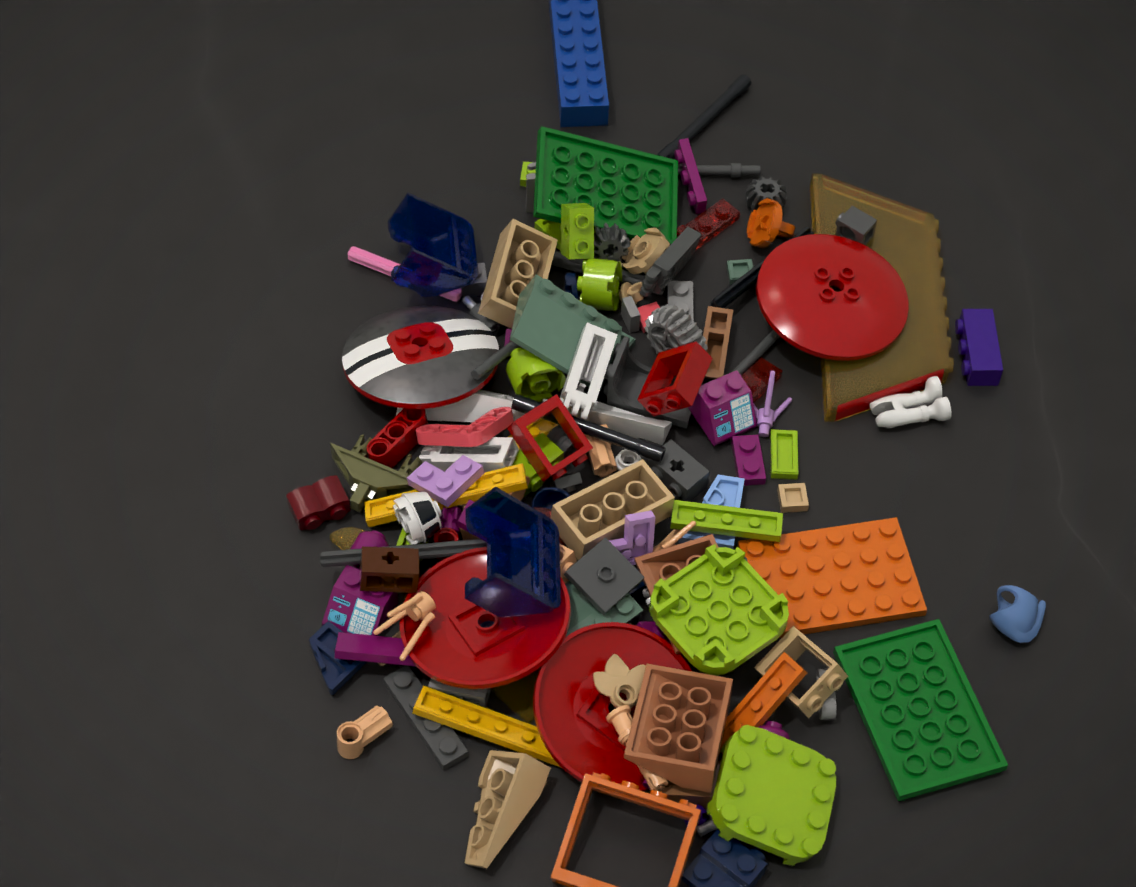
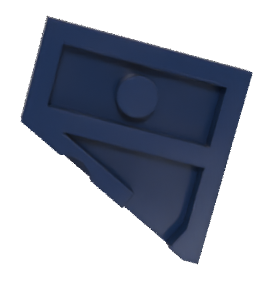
M328 620L309 639V645L329 693L334 695L367 662L335 658L338 632H344Z

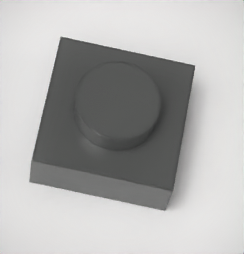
M580 472L561 476L555 481L553 479L548 480L550 487L560 488L567 492L576 490L575 485L583 483Z

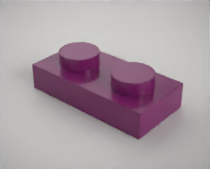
M759 435L732 436L731 444L737 477L744 478V486L764 485L766 483V474Z

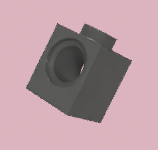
M852 205L846 213L842 212L838 216L835 223L837 226L836 236L849 238L866 245L874 237L877 219Z

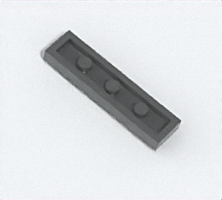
M406 665L383 678L384 685L443 771L468 757V750L451 727L412 714L413 707L423 686L409 666Z

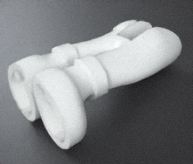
M938 376L929 377L922 392L915 391L912 393L888 395L871 402L869 405L872 413L878 415L875 419L878 427L894 428L911 423L926 422L929 419L946 421L951 419L952 416L948 398L942 397V385Z

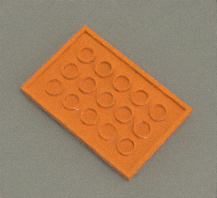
M897 517L781 534L780 542L759 539L738 541L737 547L746 553L747 562L778 595L783 593L788 600L789 617L787 627L779 638H782L793 626L802 634H810L926 616L927 608Z

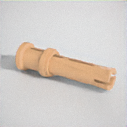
M623 705L614 709L606 717L608 723H612L619 735L618 741L623 746L627 745L633 720L629 705ZM638 766L650 790L660 791L668 785L666 779Z

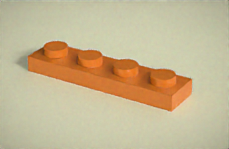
M782 653L727 717L721 748L742 726L759 727L763 725L808 673L787 653Z

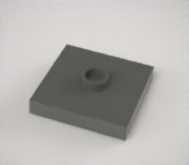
M606 537L564 574L603 616L645 578Z

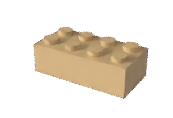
M512 219L500 233L478 314L512 329L519 294L536 274L543 279H548L558 240Z
M642 459L552 505L550 525L567 547L574 551L576 558L579 560L605 537L608 540L624 538L625 515L651 510L655 515V524L671 517L675 497Z

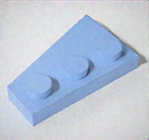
M718 474L705 494L702 503L740 508L744 478ZM689 531L679 539V543L710 535V533ZM713 534L718 547L734 548V536Z

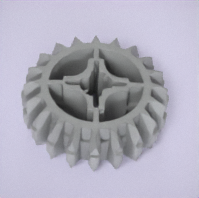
M666 304L655 309L645 321V331L648 333L647 338L651 341L650 345L654 347L656 354L695 341L705 351L708 349L705 344L706 338L702 336L701 333L703 331L698 328L697 322L691 319V315H686L683 309H678L675 305Z

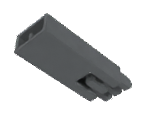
M687 226L647 271L640 294L642 296H649L652 291L660 294L693 257L702 234Z

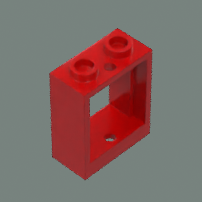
M697 341L659 352L637 400L653 417L691 407L713 358ZM674 376H677L674 384L670 386Z
M557 394L507 427L543 482L550 477L554 481L567 473L565 468L570 464L577 467L588 459L586 454L593 449ZM551 412L577 449L576 452L554 466L551 465L527 429Z

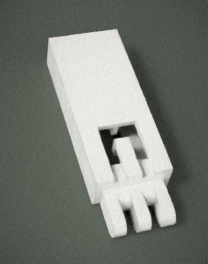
M586 323L582 329L560 396L564 399L563 404L567 410L569 404L573 405L570 413L572 416L576 417L579 408L583 409L580 419L585 421L590 409L596 403L618 335L590 323ZM580 379L590 383L587 394L583 393L586 385L579 383Z
M493 437L486 443L475 447L424 445L425 447H423L419 458L422 460V463L426 461L445 472L464 455L483 465L484 472L512 466L519 448L513 437Z

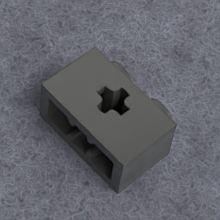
M671 439L662 446L666 448L661 463L648 459V466L667 489L672 492L675 499L690 502L708 487L710 471Z

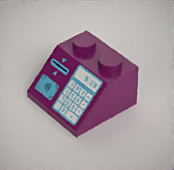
M737 370L701 385L693 405L688 407L713 446L731 439L732 436H738L752 430L757 426L752 392Z
M346 565L333 586L322 626L329 620L344 633L374 635L373 631L389 619L387 613L398 604V593L360 591V570Z

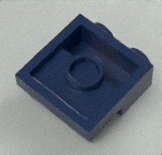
M717 829L701 847L700 854L683 872L681 878L689 887H754L765 874L767 863L764 861L765 856L760 850L755 847H751L749 850L740 843L741 840L736 838L727 841L719 836L721 832Z

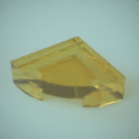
M354 527L341 528L330 534V540L342 550H349L359 533L364 532V530Z

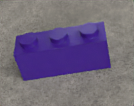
M962 309L960 319L955 321V333L960 335L958 352L959 355H963L962 375L966 376L968 386H999L1003 365L993 309Z

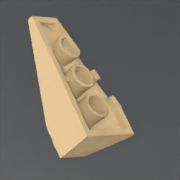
M489 751L479 777L478 787L482 789L480 801L475 802L473 812L477 813L478 816L476 825L470 830L465 864L488 868L541 796L551 769L549 766L526 753Z

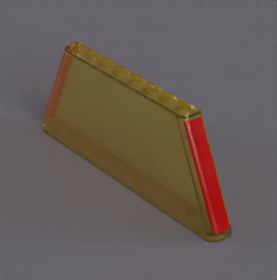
M812 173L810 198L812 230L814 234L836 235L837 226L835 223L838 216L842 212L846 213L852 205L877 219L874 237L866 246L880 254L896 270L904 283L909 302L908 317L901 334L895 342L882 352L864 359L849 361L821 358L824 421L836 422L870 410V403L879 398L893 394L921 392L925 389V383L929 377L938 376L941 384L946 383L948 373L953 372L954 362L953 357H949V352L951 351V337H947L949 317L945 316L944 313L947 309V297L942 294L945 288V278L940 275L943 268V259L938 256L941 249V240L936 237L939 229L938 219H935L932 213L830 176ZM829 286L836 292L841 291L837 286Z

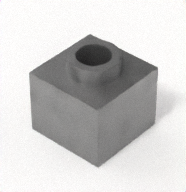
M485 263L460 265L462 297L481 296L487 283Z

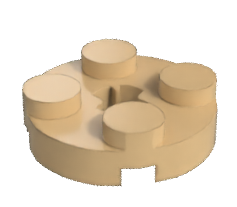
M648 228L644 230L646 234L641 238L636 235L630 241L628 255L622 256L625 260V263H622V265L631 274H640L642 272L646 274L654 262L670 246L666 237L657 228Z

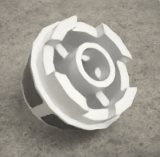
M427 492L402 493L401 497L393 500L395 503L393 509L398 523L402 525L406 533H410L405 537L410 545L426 543L442 528L440 507L436 501H432Z

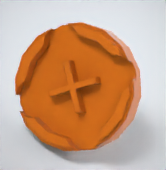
M768 198L763 199L757 204L760 207L757 210L754 209L750 214L747 224V237L751 239L749 242L751 245L765 248L774 241L776 236L786 238L794 236L796 227L782 221V207L778 201Z

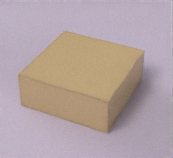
M805 483L778 484L777 492L781 513L808 511L809 502Z

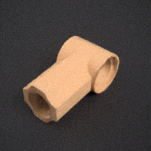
M607 424L600 425L608 428ZM584 434L593 447L587 454L594 475H598L600 478L610 476L617 468L611 443Z
M375 706L354 722H345L338 727L337 748L340 756L346 759L359 757L366 745L393 727V722L382 706ZM347 739H354L355 741H353V742H347V741H345V740H347Z

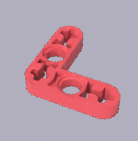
M499 407L492 409L470 425L427 424L420 426L416 429L418 444L455 447L482 445L514 422L512 408Z

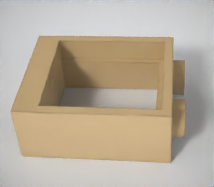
M793 626L754 668L763 677L783 652L796 661L805 650L823 663L828 670L800 699L792 692L786 697L805 716L810 718L814 712L820 710L826 699L842 686L848 675L837 662Z

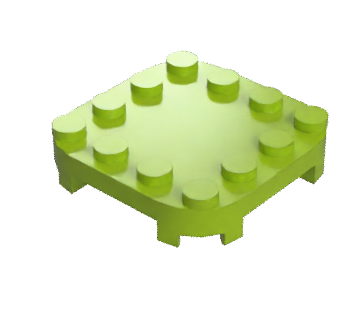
M716 544L707 547L704 555L665 581L661 578L654 585L650 598L649 611L655 624L694 667L709 675L719 676L736 669L776 641L787 627L789 612L788 600L783 593L778 595L745 560L746 553L738 547L735 550L727 547L716 548Z
M750 725L742 726L723 744L720 750L723 756L713 798L707 804V815L711 814L714 824L721 832L719 836L727 841L736 838L784 858L783 864L794 866L796 863L805 862L822 849L826 839L836 790V765L831 759L825 758V756L817 751L763 728Z

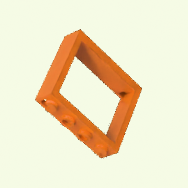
M593 772V775L585 773L551 875L552 882L566 887H618L566 870L592 790L689 821L668 886L679 887L701 817V810L696 809L697 805L689 803L688 800L680 799L679 803L668 800L667 794L656 790H651L650 794L638 790V785L628 781H622L621 784L610 781L611 777L603 773Z

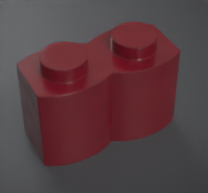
M337 475L325 477L312 485L297 488L286 495L288 506L300 530L316 529L325 520L341 519L351 511L350 501Z

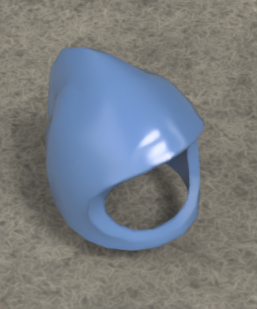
M1004 585L997 589L998 611L992 613L989 619L1008 638L1019 643L1030 642L1036 637L1041 627L1046 602L1040 600L1038 603V599L1033 594L1017 586ZM1001 592H1011L1015 597L1014 603L1007 602L1002 597Z

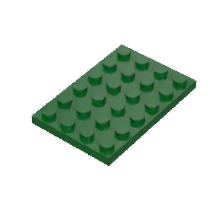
M543 126L539 128L537 134L533 217L561 223V204L587 203L594 207V231L595 226L600 229L604 228L605 222L609 227L616 223L619 229L623 228L626 231L629 240H632L636 235L641 238L646 234L644 230L648 228H657L666 237L670 245L676 240L678 160Z
M940 619L834 647L833 654L837 663L848 675L845 681L898 801L1007 770L1008 763Z

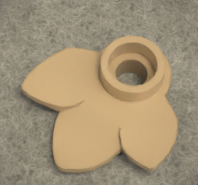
M613 654L605 665V672L593 673L595 687L601 694L609 697L611 703L616 708L629 705L632 709L637 704L646 665H638L629 670L623 660L617 654ZM619 693H624L627 701L622 700Z

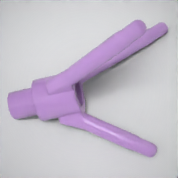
M770 371L765 407L758 410L754 404L757 426L759 427L758 435L760 437L769 436V429L773 427L777 417L792 402V398L788 397L775 411L770 409L775 371Z

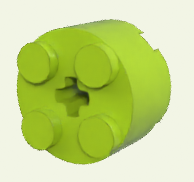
M596 258L583 259V276H579L577 280V291H582L579 301L594 307L596 310L616 311L620 302L619 281H622L623 277L621 262Z
M516 348L511 352V358L506 365V373L515 394L542 402L543 399L551 398V392L556 388L559 391L563 388L566 381L564 372L524 348Z

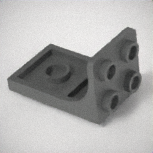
M624 336L622 343L616 344L613 352V359L615 360L613 364H608L605 373L607 381L604 394L607 395V405L644 417L670 421L672 425L687 429L692 416L688 407L653 417L637 400L651 368L643 365L633 357L629 349L630 338ZM674 376L670 386L674 384L677 376Z

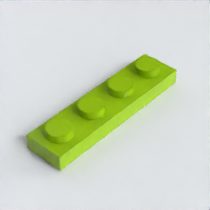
M674 500L670 529L681 530L691 521H695L696 525L689 531L780 542L783 513Z

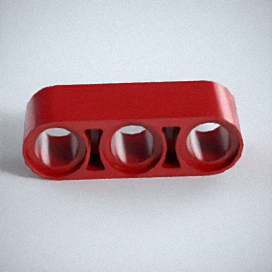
M404 408L368 443L367 453L369 459L393 468L418 444L416 429L428 424L425 409Z

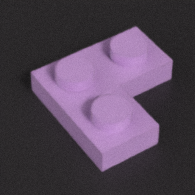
M462 455L445 472L424 461L407 477L409 486L420 492H427L432 499L449 507L485 472L483 465Z
M651 510L625 515L624 538L609 540L632 565H636L635 557L653 552L655 515Z

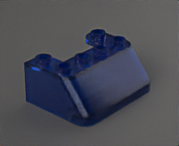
M407 192L388 220V230L393 240L410 245L411 250L403 262L392 269L391 281L395 282L398 286L414 290L423 297H434L472 285L479 275L472 225L466 219Z
M494 487L466 508L467 530L473 536L487 542V579L483 581L474 577L468 580L465 584V599L501 618L550 613L561 604L558 527L550 517L501 489Z

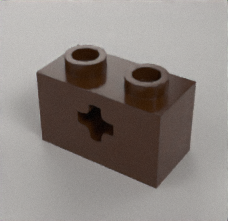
M362 546L360 591L417 593L419 549Z

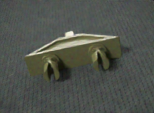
M364 434L359 436L351 451L330 443L332 459L350 485L351 493H353L350 498V508L357 512H361L366 501L415 490L409 486L407 477L422 464V460L417 457L412 462V454H409L399 471L366 458L368 455L367 445L372 438L369 437L365 442Z

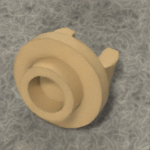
M629 282L623 283L619 290L621 302L622 298L632 296L635 304L644 298L640 294L643 283L637 282L633 285Z

